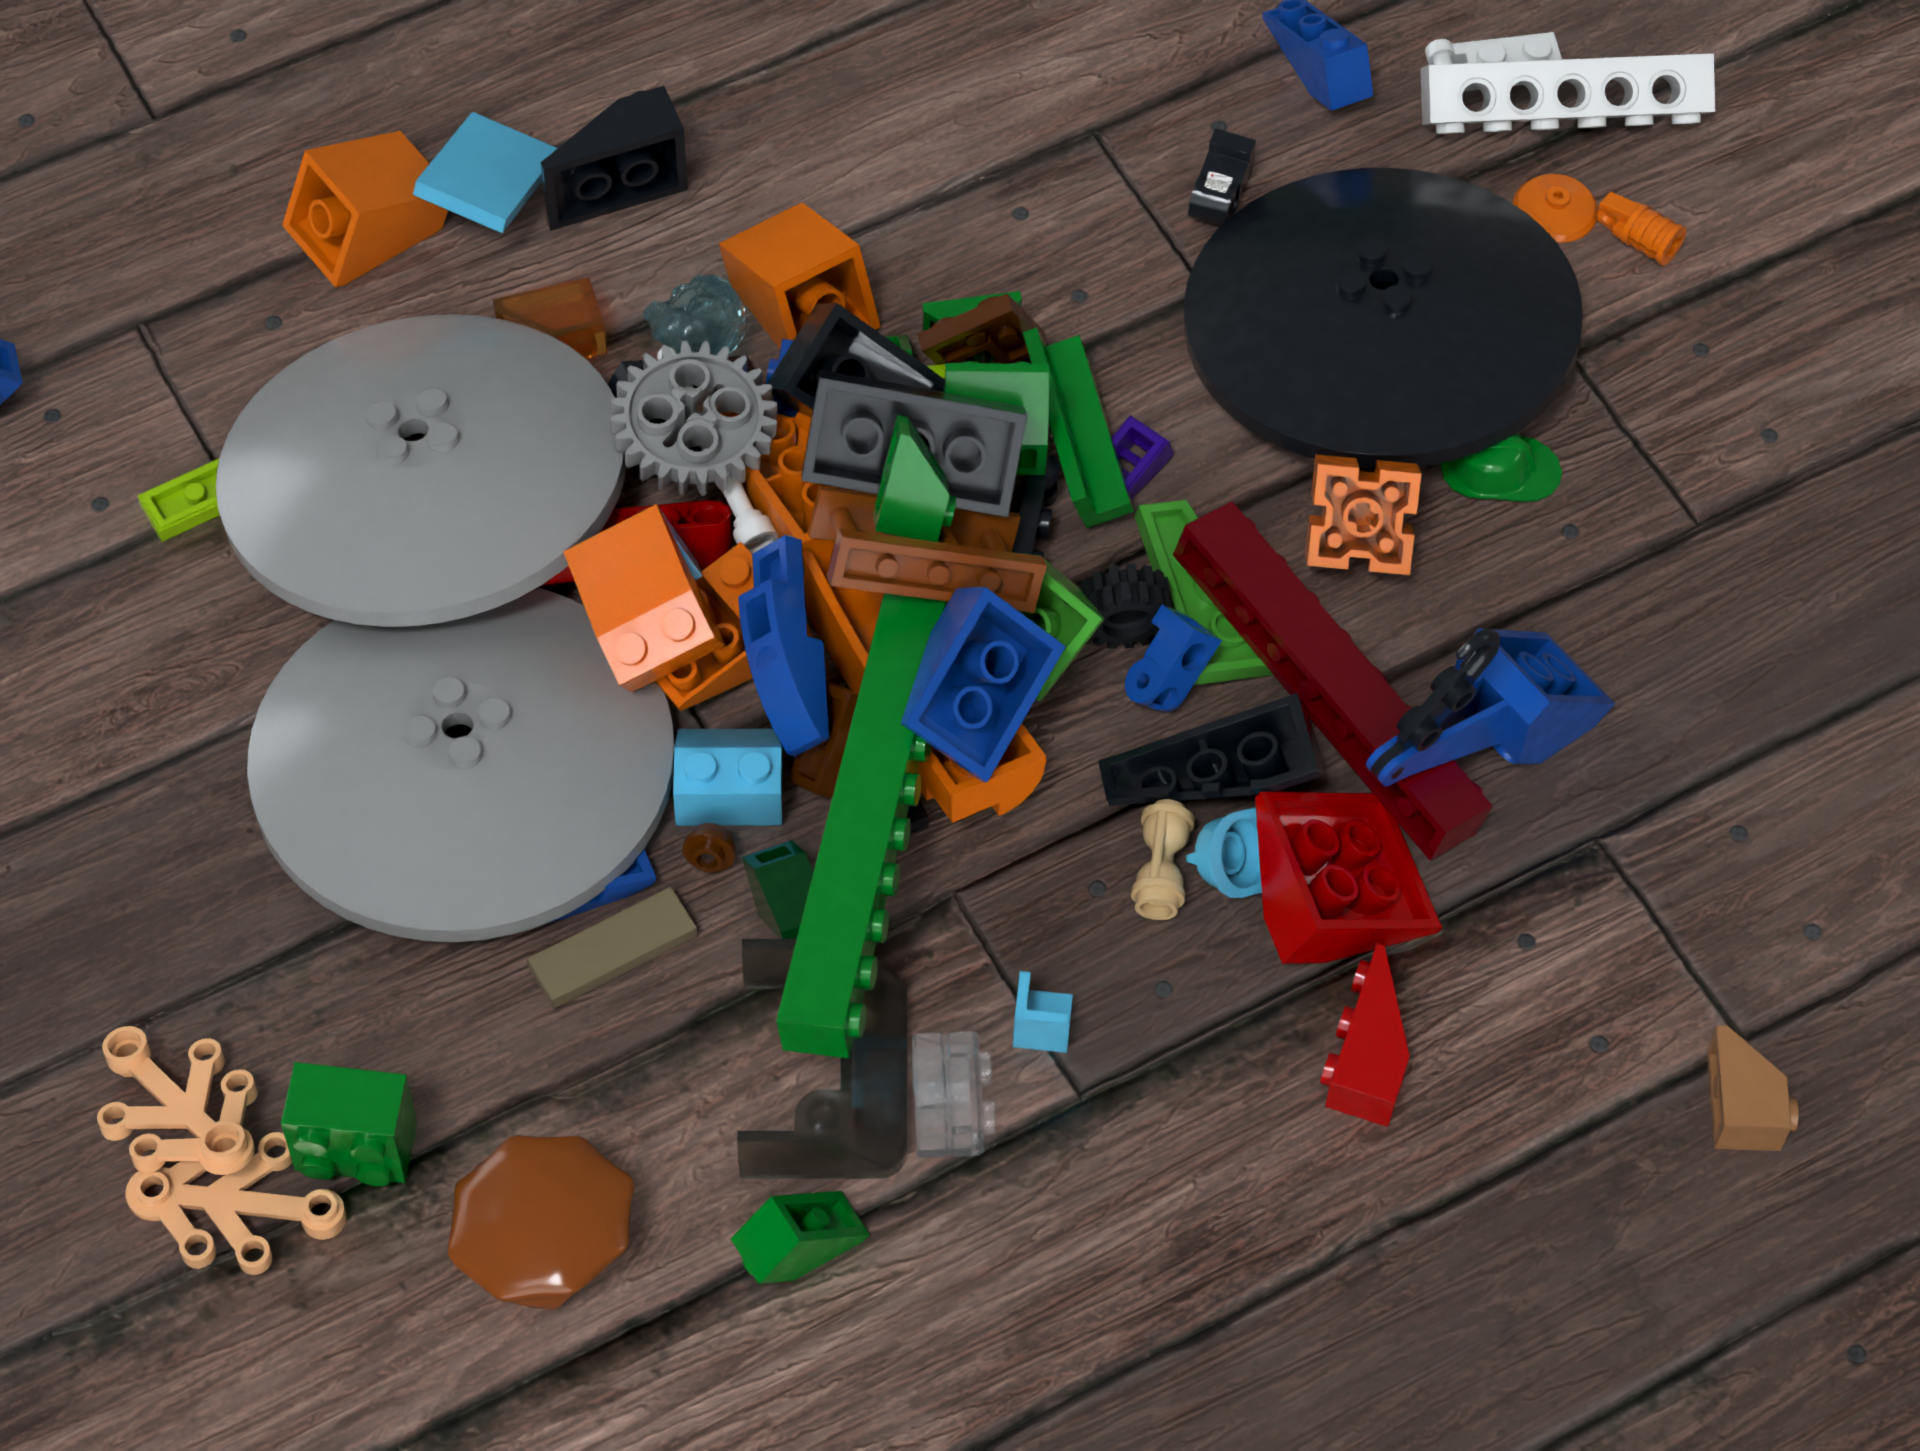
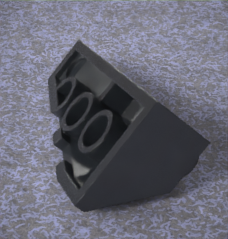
M1298 693L1098 761L1106 800L1110 806L1154 803L1162 799L1180 801L1258 795L1260 792H1277L1321 777L1325 771L1314 729Z

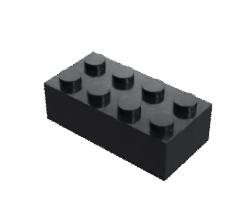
M819 370L801 471V481L877 494L897 415L908 417L945 473L949 493L951 496L956 497L955 508L1008 517L1027 419V412L1024 406Z

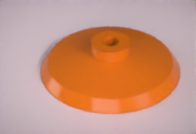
M1544 174L1529 179L1518 188L1512 204L1538 222L1557 243L1572 242L1587 235L1594 228L1599 211L1597 201L1591 191L1578 180L1562 174Z

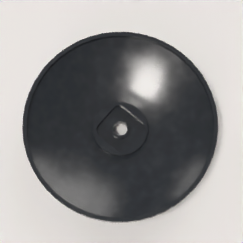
M1358 168L1314 175L1286 184L1250 202L1222 224L1204 245L1194 262L1187 281L1184 298V333L1189 356L1204 387L1227 413L1253 433L1296 454L1315 459V454L1356 458L1360 468L1376 469L1377 460L1418 464L1419 467L1454 461L1499 444L1521 431L1542 414L1565 386L1574 368L1580 348L1583 319L1581 293L1569 260L1550 234L1526 212L1508 200L1466 181L1431 172L1400 168ZM1381 282L1394 285L1385 290L1373 287L1374 284Z

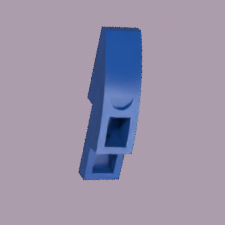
M784 535L752 554L754 588L738 596L745 651L762 706L786 753L797 756L829 739V716L827 710L824 641L807 636L802 540Z

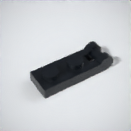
M1047 454L1045 475L1026 476L1019 511L1021 519L1012 549L1014 553L1039 555L1044 558L1043 551H1036L1038 540H1048L1052 510L1045 509V507L1051 506L1056 501L1058 491L1059 463L1051 455Z

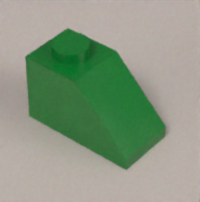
M897 415L873 508L875 531L906 538L938 542L942 526H951L955 512L956 497L950 495L945 473L908 417Z
M842 1191L771 1196L733 1235L731 1241L741 1255L745 1269L755 1277L759 1284L794 1281L864 1242L870 1234Z

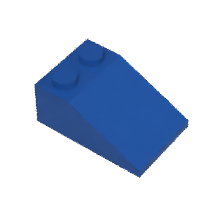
M956 588L929 635L900 724L981 782H988L1066 646L988 588Z

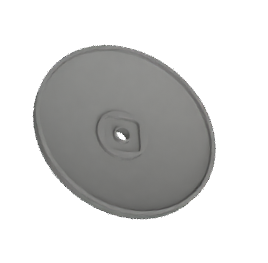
M460 314L409 317L372 325L331 340L306 353L269 380L246 405L231 428L220 454L216 476V496L220 517L232 549L248 572L270 592L307 612L336 621L380 627L437 624L476 615L513 601L543 585L568 566L563 551L600 533L610 518L620 497L626 474L625 451H616V434H611L610 417L613 416L611 415V398L615 397L601 374L587 359L551 335L529 326L497 318ZM412 434H426L422 439H419L417 441L404 440L406 437Z
M536 588L494 609L466 618L437 624L380 627L332 621L320 629L293 654L269 686L259 706L251 730L248 747L247 776L253 810L260 832L272 855L285 873L305 893L322 906L356 924L396 937L433 942L479 941L516 934L560 918L589 902L605 890L607 884L621 876L631 866L657 829L668 803L674 776L673 723L665 693L655 681L634 692L619 686L596 638L584 605L549 590ZM458 724L467 725L472 728V731L467 736L456 739L444 734L448 728Z

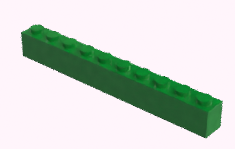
M887 593L883 595L776 1019L782 1050L849 1058L854 1037L861 1038L863 1036L867 1011L866 1005L862 1004L865 989H874L878 971V960L876 956H873L876 942L884 943L887 937L889 912L885 910L887 896L895 897L897 894L900 878L899 864H896L898 850L906 851L908 848L911 824L910 819L906 817L909 806L918 805L921 792V775L917 774L920 762L928 761L931 751L930 744L900 723L929 635L948 604L947 601Z

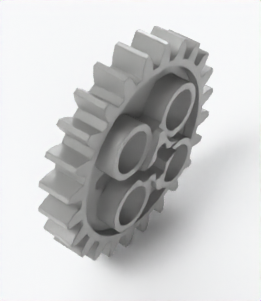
M682 341L681 353L674 355L669 347L663 345L662 359L657 361L654 357L645 353L643 355L644 370L630 365L627 368L628 382H617V398H611V415L613 416L610 417L611 434H616L615 449L617 452L625 451V465L627 468L640 464V479L642 481L654 474L658 475L659 490L665 489L671 481L678 482L679 495L685 494L689 484H696L700 495L705 496L707 483L715 482L717 487L724 492L727 491L728 476L731 475L741 483L745 482V466L759 470L761 468V454L770 455L771 438L776 437L777 420H774L777 419V402L772 401L771 384H762V370L760 368L747 372V357L745 355L739 357L734 362L729 361V347L727 346L723 347L717 355L710 354V346L707 341L703 342L699 352H692L688 342ZM685 385H695V386H697L698 388H695V389H685V388H682V386H685ZM726 412H734L739 415L735 417H726L721 414ZM656 418L666 420V422L660 424L649 421ZM695 446H702L704 448H707V450L697 452L692 451L689 448Z

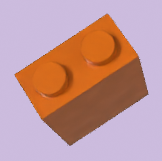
M395 131L305 150L282 226L333 286L337 288L348 284L442 230L449 210L413 195L416 180L430 163L401 131Z
M803 202L718 243L730 285L780 350L782 339L794 340L816 304L838 303L873 329L877 330L881 327L859 244Z

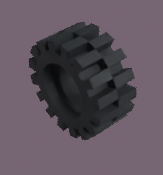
M1126 564L1125 570H1118V566L1114 565L1108 567L1109 573L1104 574L1101 570L1092 573L1093 580L1085 578L1081 582L1082 587L1079 588L1105 618L1089 639H1092L1093 644L1101 646L1106 642L1107 648L1116 649L1118 644L1124 643V647L1127 649L1134 648L1133 642L1140 641L1142 646L1151 643L1150 637H1155L1159 631V628L1151 621L1160 606L1163 604L1173 609L1168 577H1164V572L1159 569L1153 572L1152 566L1143 565L1140 570H1136V564Z

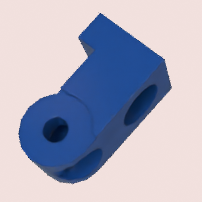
M1162 604L1151 621L1159 628V631L1146 650L1144 658L1134 663L1128 670L1125 678V691L1130 700L1165 713L1175 710L1183 702L1222 640L1191 616Z

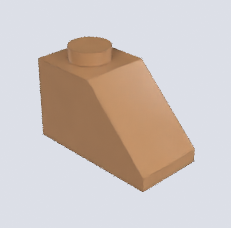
M1716 1025L1707 1047L1714 1149L1781 1151L1790 1131H1796L1799 1118L1797 1099L1789 1098L1787 1076L1728 1025Z

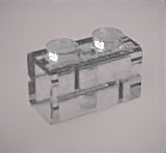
M975 1031L949 1032L947 1035H943L941 1032L916 1033L912 1036L911 1061L917 1156L920 1158L947 1157L948 1155H953L954 1157L981 1155L984 1153L985 1135L995 1134L993 1101L982 1100V1084H991L990 1051H979L978 1033Z

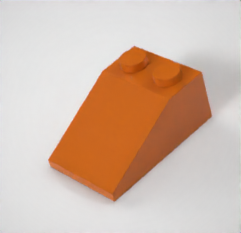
M657 504L563 551L596 638L619 686L634 692L726 645Z

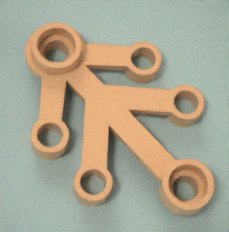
M124 1026L113 1030L106 1036L102 1049L109 1068L123 1077H134L163 1106H127L122 1102L108 1103L97 1114V1122L102 1135L108 1140L117 1141L129 1136L133 1129H188L196 1137L161 1140L155 1134H143L136 1137L129 1146V1153L134 1167L138 1171L144 1173L157 1171L166 1161H199L206 1171L217 1175H227L241 1170L251 1161L255 1150L251 1134L242 1126L246 1106L253 1103L258 1094L253 1075L242 1069L227 1073L221 1080V1090L225 1100L219 1121L215 1122L206 1114L213 1075L220 1072L225 1064L222 1048L216 1040L210 1038L201 1039L193 1043L189 1048L188 1057L191 1068L186 1092H184L150 1059L151 1050L146 1035L141 1029L133 1026ZM205 1055H213L208 1060H200ZM238 1086H246V1087H245L243 1090H241V1091H238V1092H233V1091H232L234 1088H236V1087H238ZM123 1118L116 1124H108L113 1119ZM156 1150L149 1156H141L145 1151Z
M272 1132L265 1135L258 1145V1153L252 1157L251 1161L244 1168L235 1173L222 1176L208 1187L189 1185V1183L206 1172L199 1161H180L171 1168L162 1166L157 1171L150 1173L136 1172L129 1180L125 1191L126 1201L130 1210L141 1219L161 1221L179 1244V1250L184 1262L189 1267L195 1269L204 1268L213 1262L216 1256V1247L212 1236L205 1230L195 1229L181 1208L205 1211L234 1249L242 1271L250 1275H258L265 1272L272 1263V1253L268 1242L261 1236L252 1235L237 1214L301 1221L305 1232L312 1238L319 1240L330 1239L338 1235L344 1228L347 1219L341 1197L332 1190H314L305 1197L244 1191L272 1171H281L291 1165L292 1160L285 1136L280 1132ZM274 1146L286 1148L285 1153L280 1157L272 1158L267 1156L268 1150ZM151 1186H163L162 1192L155 1197L144 1195L145 1190ZM327 1203L331 1205L330 1210L324 1215L318 1216L311 1213L313 1207L318 1204ZM202 1242L208 1245L205 1252L200 1255L188 1253L189 1248L195 1243ZM251 1249H261L264 1251L263 1256L257 1261L249 1262L244 1259L245 1254Z

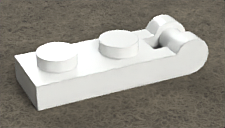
M1554 32L1453 44L1447 39H1438L1429 43L1425 48L1429 65L1562 60ZM1468 85L1464 92L1480 89L1476 86Z

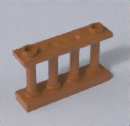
M819 486L808 535L810 538L835 541L827 573L830 586L947 602L951 599L956 588L986 587L1017 611L1035 612L1047 564L1042 556L1012 552L1021 519L1018 513L1009 512L1008 517L955 508L951 526H942L938 542L919 540L875 531L873 508L877 494Z

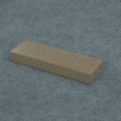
M669 887L527 958L528 968L552 1008L555 1009L696 938L697 927L672 887Z

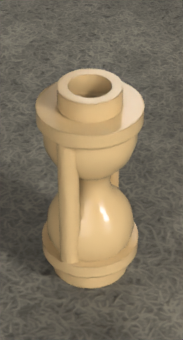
M1158 800L1154 804L1145 807L1141 815L1143 839L1152 850V858L1138 871L1136 882L1132 885L1131 898L1135 902L1136 912L1148 919L1168 920L1174 918L1178 913V908L1185 901L1183 875L1174 864V855L1187 844L1190 832L1194 828L1195 818L1191 811L1175 800Z

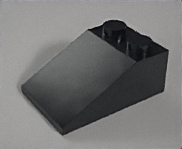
M665 86L647 91H638L630 96L617 99L541 162L546 217L550 231L688 190L684 127Z
M821 303L815 305L767 383L772 386L773 396L796 412H801L811 418L819 370L944 392L945 379L838 303Z

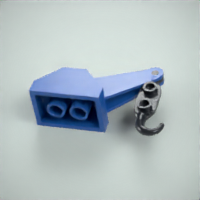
M1479 628L1457 650L1456 665L1446 668L1433 680L1430 686L1433 693L1421 706L1411 708L1400 718L1396 725V728L1400 731L1399 734L1377 748L1368 758L1366 767L1383 786L1387 787L1410 775L1494 746L1495 750L1510 763L1541 764L1594 728L1615 703L1546 632Z

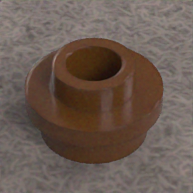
M704 823L696 826L685 838L682 849L685 859L691 865L704 872H719L730 868L737 854L731 832L725 827L714 823Z

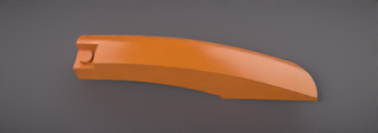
M734 412L722 413L721 415L726 417H735L739 414ZM798 412L795 417L777 414V419H774L777 420L776 437L771 438L770 455L761 454V468L759 470L745 466V482L741 484L754 510H760L763 515L769 516L778 533V539L787 535L802 540L805 610L807 617L820 639L824 641L825 648L851 690L859 694L884 593L830 586L827 573L835 541L810 538L808 529L819 486L840 487L801 481V471L811 418L801 412ZM1021 723L988 782H981L931 746L928 761L920 762L917 774L921 775V793L927 801L934 798L951 823L991 806L1000 817L1021 804L1034 791L1044 774L1046 755Z

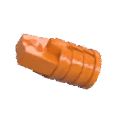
M1609 192L1599 204L1598 222L1611 230V233L1623 243L1633 246L1635 250L1643 252L1651 259H1655L1662 266L1667 265L1675 257L1684 242L1687 232L1686 227L1676 224L1672 219L1664 217L1663 214L1656 210L1653 211L1646 204L1634 202L1614 192Z

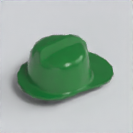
M1518 433L1476 454L1441 463L1444 481L1451 489L1465 497L1518 502L1539 501L1552 495L1560 485L1562 476L1559 459L1549 447L1536 439L1521 436Z

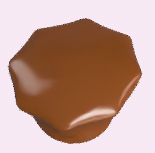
M511 1136L455 1185L452 1223L447 1247L448 1256L459 1270L500 1301L511 1302L530 1308L558 1309L574 1293L594 1280L607 1266L623 1254L628 1247L634 1180L628 1173L614 1165L581 1136Z

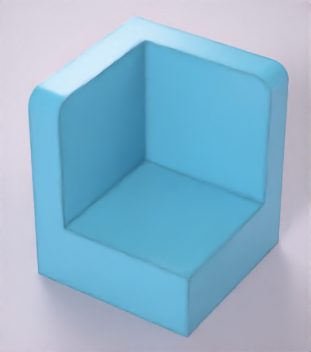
M1020 971L1014 1019L1013 1047L1067 1053L1073 994L1029 990L1031 972Z

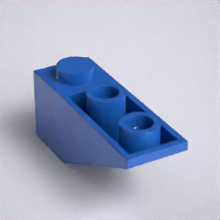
M1285 0L1279 3L1277 8L1262 13L1265 24L1309 94L1332 111L1374 96L1367 44L1306 0Z

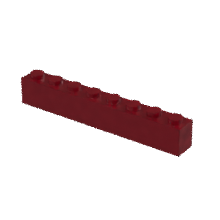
M1232 501L1186 524L1173 556L1290 695L1298 693L1309 718L1426 857L1431 861L1476 835L1493 806L1486 799L1480 786L1472 782L1454 760L1410 775L1387 787L1383 786L1366 767V762L1371 754L1381 745L1399 734L1400 731L1396 728V725L1400 718L1412 707L1404 703L1387 683L1383 673L1373 666L1357 648L1350 634L1339 627L1322 607L1319 598L1309 591L1292 572L1285 558L1274 551L1258 532L1255 523L1250 518L1245 517Z

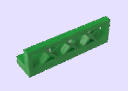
M1037 327L1023 332L1031 363L1049 364L1048 421L1071 500L1085 527L1089 528L1134 512L1087 352L1080 335L1046 346Z

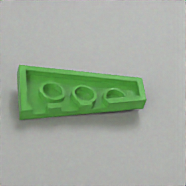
M1187 500L1139 505L1134 518L1153 572L1159 569L1164 572V577H1168L1173 609L1191 616L1222 640L1194 685L1273 675L1173 556L1184 526L1198 519Z

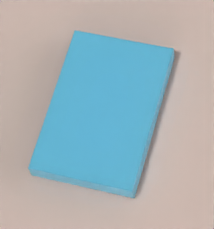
M472 112L415 182L413 195L503 233L541 184V162L558 148Z

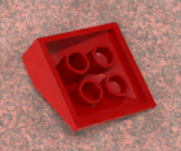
M1260 792L1255 797L1263 917L1282 964L1327 963L1375 950L1377 943L1387 947L1433 935L1442 929L1397 821L1373 793Z

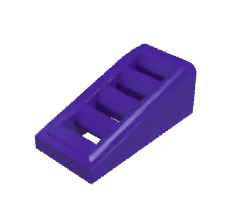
M1131 415L1112 436L1118 459L1123 458L1135 467L1131 473L1121 467L1130 499H1132L1166 465L1174 453L1167 439ZM1134 445L1146 452L1142 459L1130 451Z

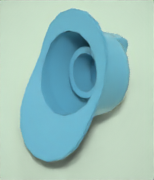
M1256 807L1229 813L1204 825L1197 836L1195 852L1186 855V861L1196 865L1202 879L1211 886L1218 888L1221 893L1229 898H1243L1262 893Z

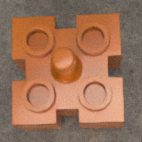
M1315 454L1311 496L1313 505H1321L1323 508L1322 516L1309 515L1305 547L1307 566L1348 569L1349 558L1356 557L1366 558L1369 572L1410 575L1415 534L1411 524L1403 523L1404 513L1417 514L1422 474L1418 464L1377 460L1375 473L1359 471L1356 458Z

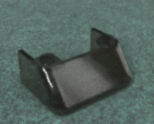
M742 939L744 989H784L797 939ZM878 964L874 989H865L862 1004L866 1005L867 1011L865 1029L861 1038L854 1037L849 1058H840V1090H816L806 1094L798 1102L795 1109L794 1131H737L740 1179H883L895 1175L902 1169L907 1159V988L897 974Z

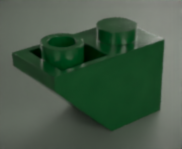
M793 840L743 856L742 861L758 916L784 943L790 941L792 944H796L813 876V869L805 851Z

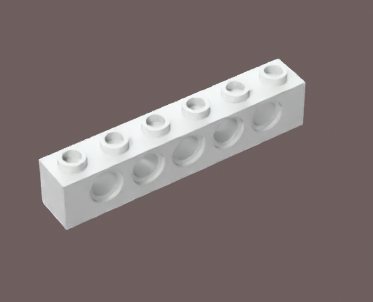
M1714 53L1427 65L1421 68L1422 126L1436 125V134L1465 133V124L1483 123V132L1512 131V122L1530 121V130L1559 129V120L1577 119L1578 128L1606 127V118L1623 117L1625 126L1654 125L1653 116H1671L1672 124L1701 123L1700 114L1715 112ZM1657 78H1663L1670 84L1671 97L1666 104L1658 102L1653 96L1652 86ZM1611 79L1618 81L1624 88V99L1619 106L1612 105L1605 96V87ZM1564 81L1574 85L1577 90L1578 98L1572 108L1562 105L1557 96L1558 88ZM1516 83L1526 86L1531 95L1530 103L1524 110L1516 108L1510 100V91ZM1468 85L1476 86L1483 94V105L1477 112L1467 109L1463 103L1462 95Z

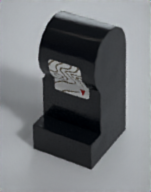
M1214 129L1209 143L1208 154L1191 195L1188 209L1189 217L1221 226L1232 216L1233 212L1237 209L1253 169L1256 140L1220 129Z

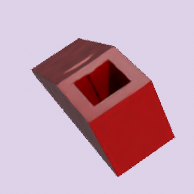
M1377 943L1371 962L1363 960L1359 962L1351 991L1360 995L1355 1009L1345 1006L1335 1037L1343 1039L1344 1043L1340 1055L1329 1052L1320 1084L1329 1087L1325 1107L1388 1127L1410 1055L1384 945Z

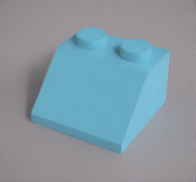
M773 729L677 730L674 747L673 781L676 826H698L704 823H714L721 826L782 825L783 746Z

